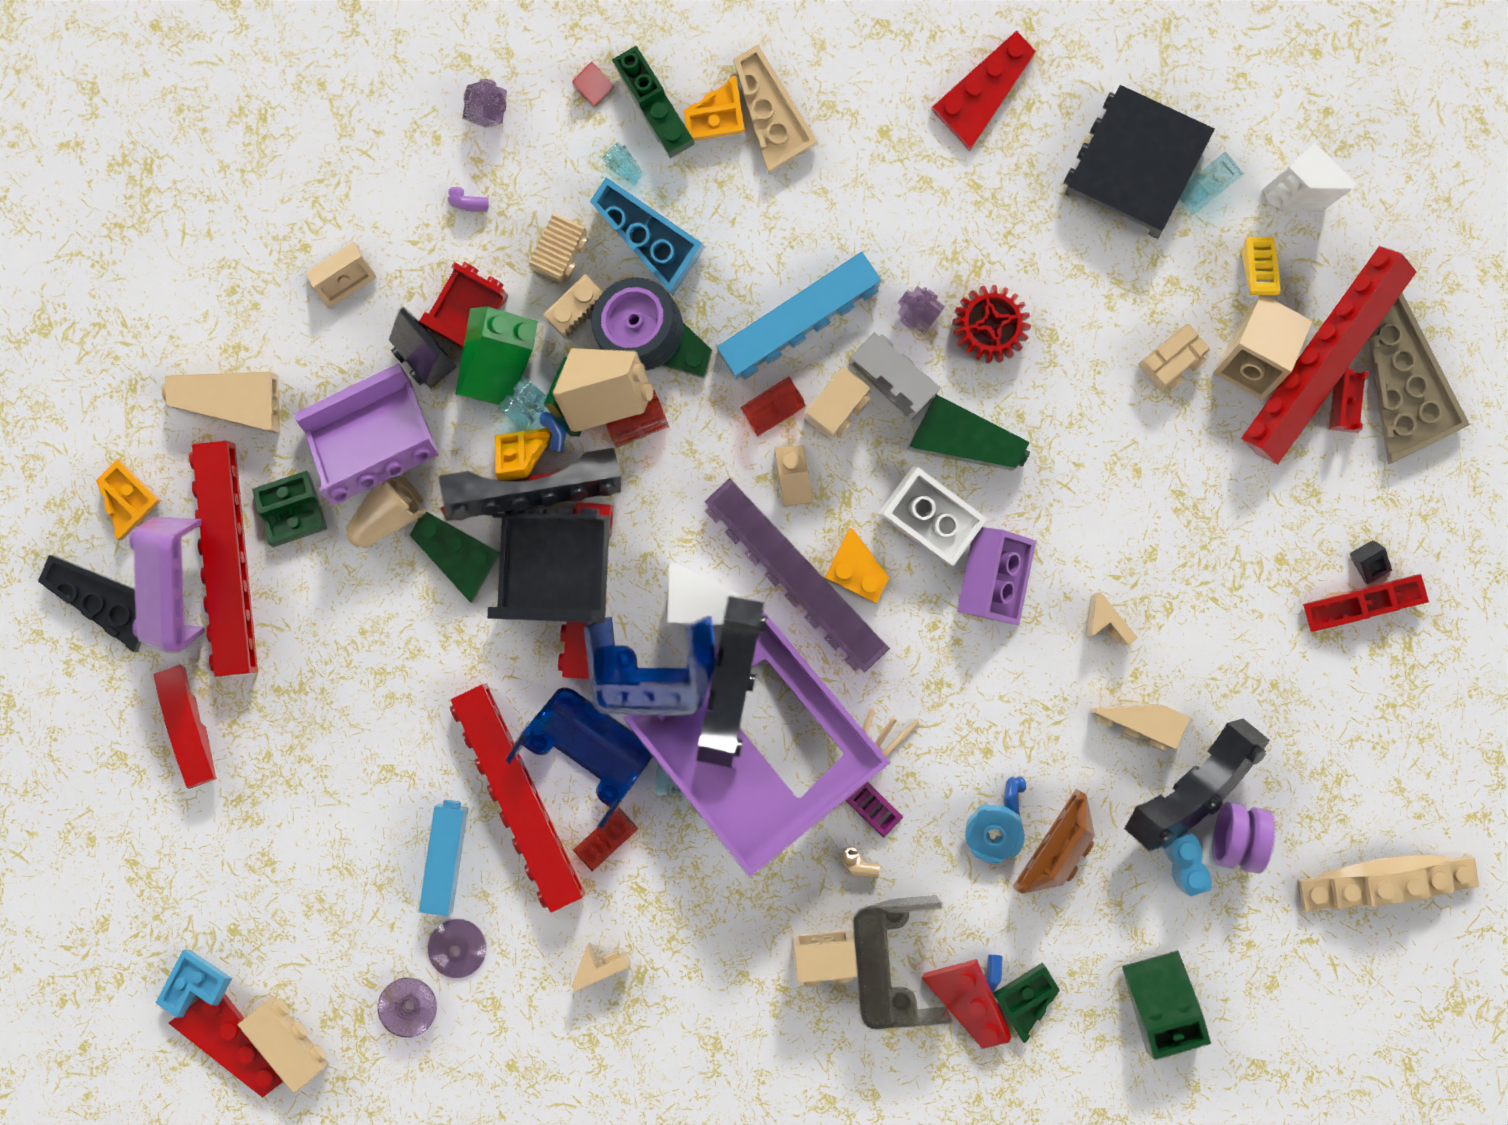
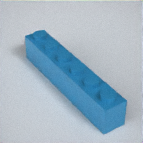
M860 252L718 345L717 352L734 378L737 380L742 377L745 380L758 371L757 366L764 361L770 364L782 356L781 350L790 345L794 348L807 339L805 335L813 329L819 332L831 323L829 319L834 315L839 314L841 317L855 307L853 303L860 298L866 301L879 291L877 287L880 286L881 279L864 253Z

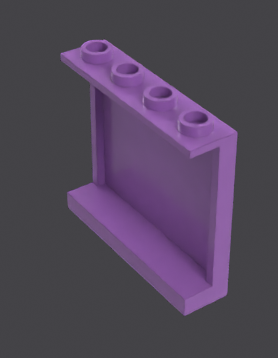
M399 363L294 413L296 422L305 432L322 486L318 489L331 506L344 502L439 455L411 380Z

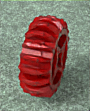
M992 285L990 293H988L985 286H981L979 288L980 296L976 291L971 290L969 292L970 300L965 297L960 300L964 308L956 307L954 311L960 317L953 318L952 320L953 325L961 327L953 331V336L962 335L963 337L957 342L958 347L967 344L969 347L965 350L964 354L969 355L972 350L977 352L974 356L975 361H979L983 354L985 355L986 364L991 363L993 355L997 363L1003 361V353L1007 358L1011 359L1014 356L1012 349L1019 352L1023 348L1019 341L1026 342L1028 340L1027 334L1022 331H1028L1031 328L1030 324L1022 322L1030 317V313L1020 312L1026 306L1025 302H1020L1016 305L1015 300L1018 298V294L1014 293L1011 298L1007 297L1008 288L1006 287L999 294L997 293V285ZM991 303L1002 306L1009 314H999ZM982 304V319L969 325L968 321L971 310ZM990 319L992 323H997V326L992 330L991 326L983 324H986ZM1013 324L1014 328L1011 339L1001 345V329ZM972 333L974 335H984L992 346L980 343L974 338Z

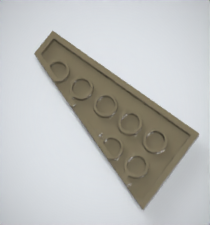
M1401 293L1369 338L1388 464H1392L1470 425L1403 293Z

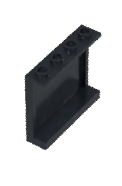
M1119 85L1116 93L1110 92L1102 107L1106 109V112L1102 119L1096 118L1089 132L1093 135L1090 143H1083L1076 157L1080 160L1077 168H1070L1063 184L1067 185L1065 195L1069 196L1073 192L1150 229L1148 235L1159 239L1215 128Z
M529 508V513L511 510L492 515V518L502 519L498 604L497 607H488L487 618L605 623L609 516L599 515V509L588 508L581 509V514H573V509L556 508L555 514H547V509Z

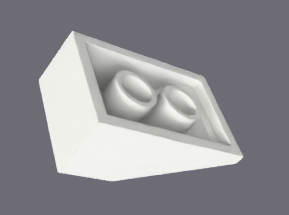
M919 467L910 468L878 512V515L951 566L955 565L987 521L986 517Z

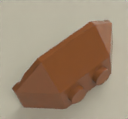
M1075 789L1015 881L1013 887L1021 894L1062 886L1066 880L1068 882L1071 881L1078 870L1076 864L1082 856L1086 857L1092 850L1094 845L1092 840L1095 837L1085 793Z

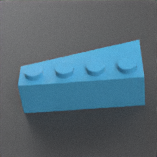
M606 177L590 200V203L645 263L665 288L674 295L705 249V246Z

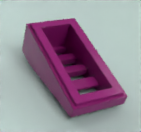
M869 782L845 800L883 838L903 818ZM872 794L874 797L861 808L860 805ZM881 803L882 806L870 817L871 811ZM889 811L891 814L879 826L877 822Z

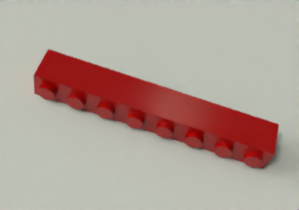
M1378 246L1299 356L1292 372L1279 384L1248 427L1241 440L1257 455L1277 465L1280 463L1417 273L1402 253Z
M227 440L192 444L189 463L191 468L194 469L195 481L192 482V492L194 497L197 498L198 510H195V519H201V525L199 526L201 538L198 539L197 545L199 554L203 556L204 566L201 568L200 576L202 583L206 587L203 606L209 617V625L206 627L207 640L211 642L212 654L209 656V666L211 671H214V677L257 673L258 665L236 444Z
M487 683L450 699L452 702V706H450L451 714L456 722H461L465 730L462 733L465 744L469 749H474L477 759L474 760L479 773L481 775L485 774L490 785L487 786L488 793L494 802L498 801L502 809L499 812L501 821L506 828H511L515 837L512 839L513 846L517 854H523L527 865L524 866L526 874L531 882L535 880L540 890L537 892V897L542 907H548L549 912L552 913L583 898L585 891Z

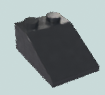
M404 306L399 309L389 337V341L394 346L391 352L401 363L406 361L411 366L412 370L409 374L420 386L425 383L428 387L432 388L457 368V365L417 318Z

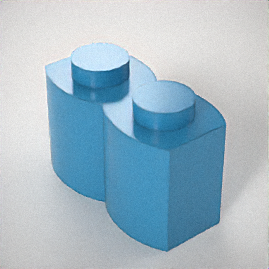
M1187 831L1176 838L1164 851L1168 859L1173 863L1172 876L1176 886L1182 892L1192 897L1211 891V877L1208 869L1202 863L1200 842L1194 834Z

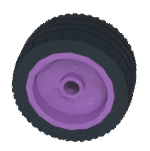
M631 277L622 279L619 282L617 281L602 292V295L599 296L594 305L593 314L591 315V328L601 350L636 351L641 364L644 365L647 371L660 367V365L667 362L676 353L681 344L684 328L681 312L671 295L652 280L642 277Z

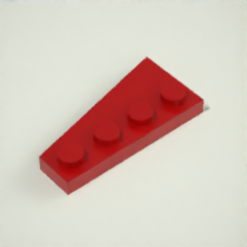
M1016 30L932 106L931 110L969 151L1036 52L1035 49Z
M224 994L219 1005H210L199 998L189 1006L184 1017H175L168 1023L262 1098L284 1082L238 1026L245 1018L226 994Z

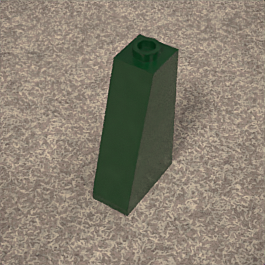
M936 394L907 449L912 452L1013 471L1018 465L1024 466L1030 454V451L1026 450L1030 442Z

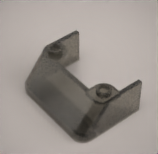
M937 895L889 899L860 908L854 914L853 934L860 1015L863 1023L868 1028L879 1030L952 1023V1017L947 1007L917 1009L915 994L909 988L892 987L887 930L903 927L909 919V911L942 909V902Z

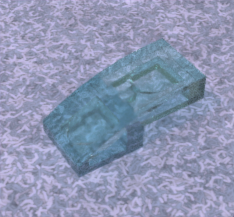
M1224 152L1187 183L1179 199L1195 215L1244 173L1230 156Z

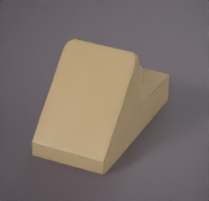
M804 445L775 449L783 506L812 503Z
M1101 592L1094 593L1091 596L1086 637H1093L1107 626L1109 629L1106 632L1116 644L1130 645L1138 639Z
M589 942L572 984L574 992L629 968L631 962L627 952L618 954V951H613L601 958L602 962L599 963L594 949Z

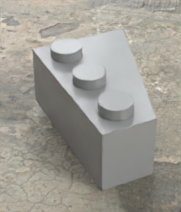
M874 332L850 357L849 363L908 419L912 420L932 400L941 387L920 371L906 355H901L893 348V343L883 334L879 336Z

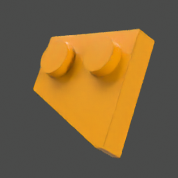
M736 76L730 77L723 86L715 91L712 90L700 102L692 104L683 111L686 128L694 141L745 133Z
M849 528L824 578L876 604L890 577L854 529Z

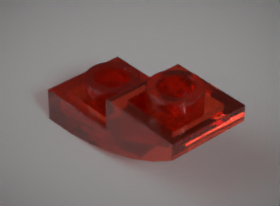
M618 807L581 841L573 851L591 871H594L639 828Z

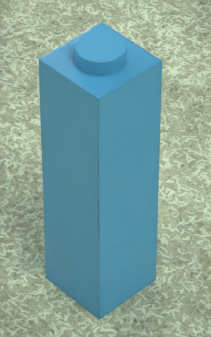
M443 800V804L439 803L434 806L419 905L420 913L449 916L453 912L468 807H462L460 801Z

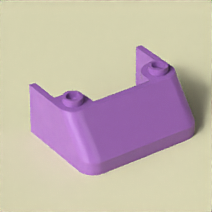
M153 517L137 526L135 531H132L130 534L129 543L134 551L136 619L133 624V633L140 642L165 652L179 653L205 632V626H184L181 537L199 527L201 519Z

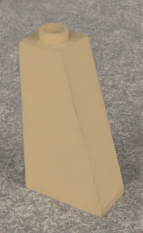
M272 372L165 376V384L162 385V397L166 401V405L271 433H280L278 376Z

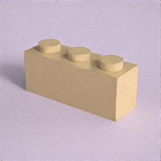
M273 995L241 1021L238 1026L294 1094L328 1064L323 1049L316 1044L314 1045L307 1037L308 1033L301 1023L295 1022L288 1014L289 1009L282 1000L276 999Z

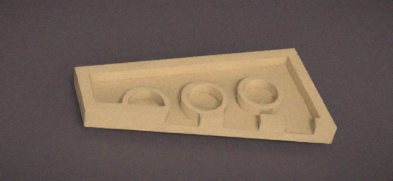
M759 45L734 58L738 79L767 172L770 174L815 147L818 142Z

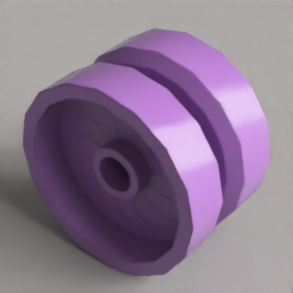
M1226 802L1219 811L1214 828L1212 852L1215 864L1231 869L1240 865L1243 871L1261 874L1269 863L1275 840V821L1272 811L1252 807L1247 811L1246 807L1242 804Z

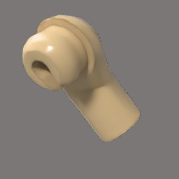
M852 846L846 847L842 851L841 861L852 876L879 877V863L864 862L858 850Z

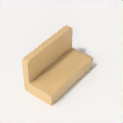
M352 242L306 272L312 288L328 309L377 278L355 242Z

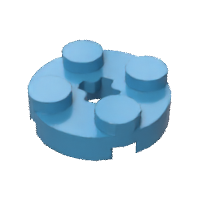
M988 804L979 806L977 811L969 817L965 827V839L971 848V852L975 857L984 862L1001 863L1003 859L1010 856L1013 858L1021 851L1024 844L1025 834L1021 817L1004 806H990ZM998 829L1003 835L991 839L988 831Z

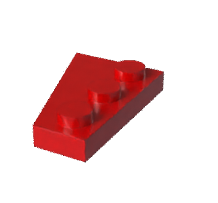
M977 959L923 974L921 979L982 1049L1010 1042L1011 1034Z

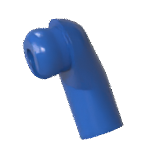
M544 411L540 415L539 422L543 427H548L551 432L549 451L563 453L566 431L551 413Z
M1010 777L1006 781L1004 793V807L1011 809L1019 816L1018 792L1026 790V782L1023 777Z
M988 955V968L985 978L992 993L1002 980L1003 956Z

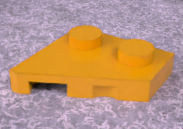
M548 427L495 435V474L497 481L528 477L550 442L551 432Z
M116 459L96 480L99 491L104 496V506L107 515L111 516L115 528L113 533L117 540H123L161 502L120 460Z

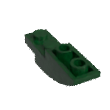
M637 45L613 58L612 62L632 99L669 158L695 145L691 134L667 98L664 88Z

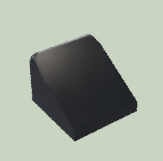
M1370 541L1350 553L1354 565L1367 585L1392 571L1386 548L1376 541Z

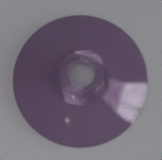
M451 919L443 922L433 931L428 942V956L432 965L438 972L451 978H462L471 975L481 966L486 955V940L482 931L474 923L464 919ZM451 946H458L460 954L453 955L450 951Z
M406 977L393 981L383 990L378 1001V1015L381 1023L390 1033L399 1037L408 1038L422 1034L431 1026L437 1012V1001L432 989L426 983L416 978ZM411 1000L414 1003V1009H407L405 1001Z

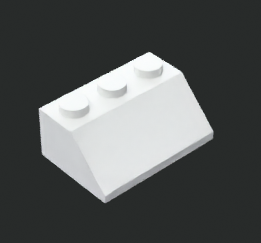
M1314 142L1286 166L1262 191L1266 194L1267 201L1272 206L1279 207L1282 211H1323L1352 190L1357 184Z

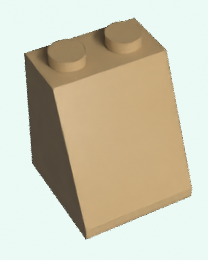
M1259 295L1247 309L1213 373L1254 396L1265 400L1292 372L1312 320L1266 295Z
M571 348L553 395L570 430L577 432L644 413L648 401H651L653 397V386L648 381L645 367L641 364L636 351Z

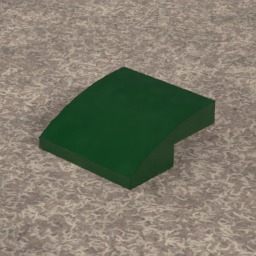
M307 470L252 489L258 515L263 519L268 544L272 548L327 530L323 511Z

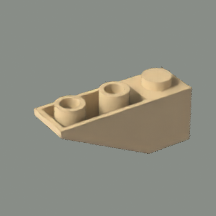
M1160 704L1096 707L1090 710V712L1098 715L1096 721L1109 727L1116 723L1124 727L1122 733L1138 740L1140 735L1151 739L1149 745L1162 751H1166L1167 747L1177 750L1191 718Z

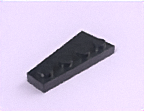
M49 555L38 582L67 604H71L78 609L87 619L101 626L110 636L124 643L125 647L129 650L138 652L142 642L133 633V624L136 619L135 588L55 555Z

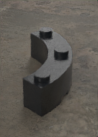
M734 596L728 597L707 709L712 710V712H705L696 761L731 768L733 756L740 757L743 740L737 739L746 693L747 691L753 692L756 674H751L758 633H765L768 616L762 615L763 602Z
M1244 718L1226 723L1215 742L1208 749L1207 752L1211 756L1201 767H1192L1175 783L1172 788L1175 791L1167 797H1163L1160 794L1136 806L1124 829L1149 852L1160 847L1163 849L1169 847L1176 838L1186 833L1208 814L1213 815L1219 811L1223 805L1222 801L1240 783L1252 766L1258 764L1265 757L1266 751L1264 749L1270 739Z

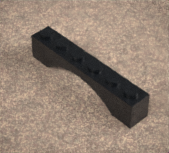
M614 448L585 452L576 462L564 470L532 481H497L481 477L470 471L439 475V484L446 521H461L469 517L492 516L499 512L522 511L529 507L552 506L560 502L581 501L585 498L596 496H611L614 493L621 492V473Z

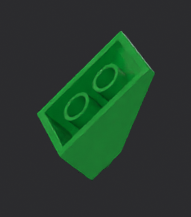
M490 307L470 308L455 395L509 407L533 351L538 321Z

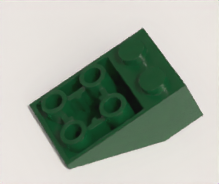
M1178 950L1122 966L1145 1050L1154 1060L1212 1044L1202 1010Z

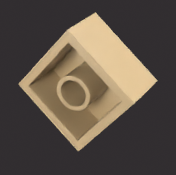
M842 366L808 408L804 420L830 441L835 435L841 438L852 422L849 419L851 415L855 413L858 416L869 403L868 401L871 398L867 395L870 387Z
M851 930L793 936L798 983H804L806 987L821 985L822 981L833 980L836 984L851 982V978L858 977L854 939Z

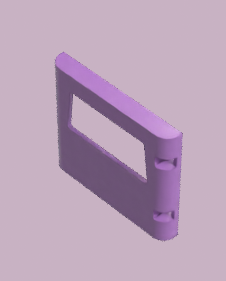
M769 617L765 633H758L752 668L762 661H767L843 752V756L802 797L798 798L794 795L740 727L737 739L743 740L740 757L733 756L731 768L696 761L705 712H712V710L707 709L719 644L624 717L625 722L750 878L891 763ZM669 693L674 703L664 711H661L656 703Z

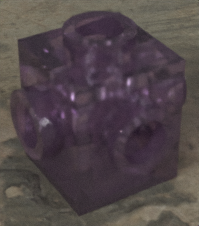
M480 79L477 83L467 85L463 96L464 109L462 119L485 128L503 124L504 112L507 106V90L496 86V82L489 79Z
M917 286L913 292L907 290L900 298L898 304L901 307L897 314L901 316L899 320L911 330L916 328L925 335L943 312L945 306L937 301L938 296L926 287L921 289Z

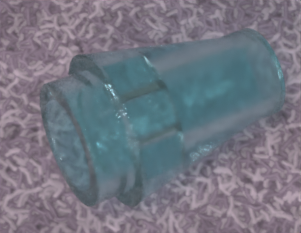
M619 142L615 143L602 157L606 162V167L628 180L632 185L636 184L645 174L625 145L622 146Z

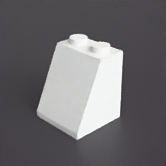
M670 563L667 623L723 625L728 597L741 598V596L676 563Z

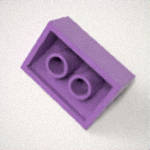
M982 527L970 543L957 612L1019 625L1036 540L1005 530Z

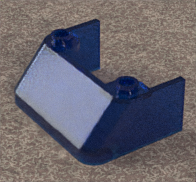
M705 616L685 626L688 653L687 668H638L637 656L633 649L626 645H615L612 617H605V623H591L584 626L592 702L599 712L604 714L691 715L701 708L716 663L711 616Z
M563 687L553 694L522 731L505 761L510 764L523 747L536 755H546L553 747L561 751L601 780L596 787V795L601 802L610 807L597 825L603 829L652 759V755L633 731L573 689Z

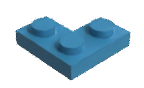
M183 950L156 1004L176 1018L184 1017L195 994L210 1005H219L232 978L193 951Z

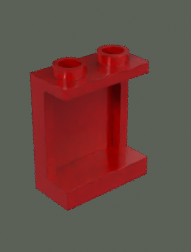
M453 262L451 266L453 269L452 274L429 314L424 312L419 322L427 329L463 348L470 308L490 307L500 310L508 294L502 289L504 284L497 279L488 276L486 280L477 275L479 270L472 265L463 262L461 266Z

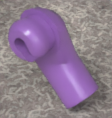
M451 187L448 190L449 197H447V200L451 206L465 211L488 212V197L464 196V190L461 187Z

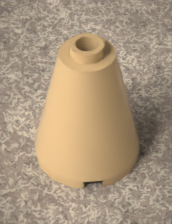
M392 477L371 488L346 526L348 533L346 537L355 547L367 548L421 518L427 512V507L422 509L420 505L424 501L422 496L404 477H400L398 480Z

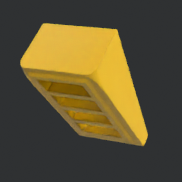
M1247 237L1241 255L1250 295H1279L1281 290L1274 238ZM1257 280H1269L1270 282H1257Z

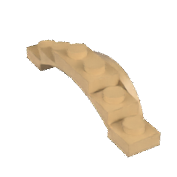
M1403 855L1365 861L1320 874L1316 878L1298 880L1302 910L1311 911L1332 907L1337 909L1364 905L1375 907L1431 899V896L1455 893V890L1479 887L1474 857L1467 856L1450 859L1440 855Z

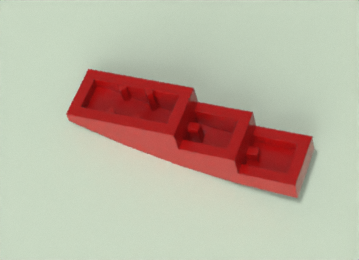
M1416 574L1303 604L1310 632L1428 603L1429 600L1422 575Z
M179 664L154 673L153 676L164 722L186 788L191 789L216 780L207 729L201 723L196 697L190 692L186 668Z

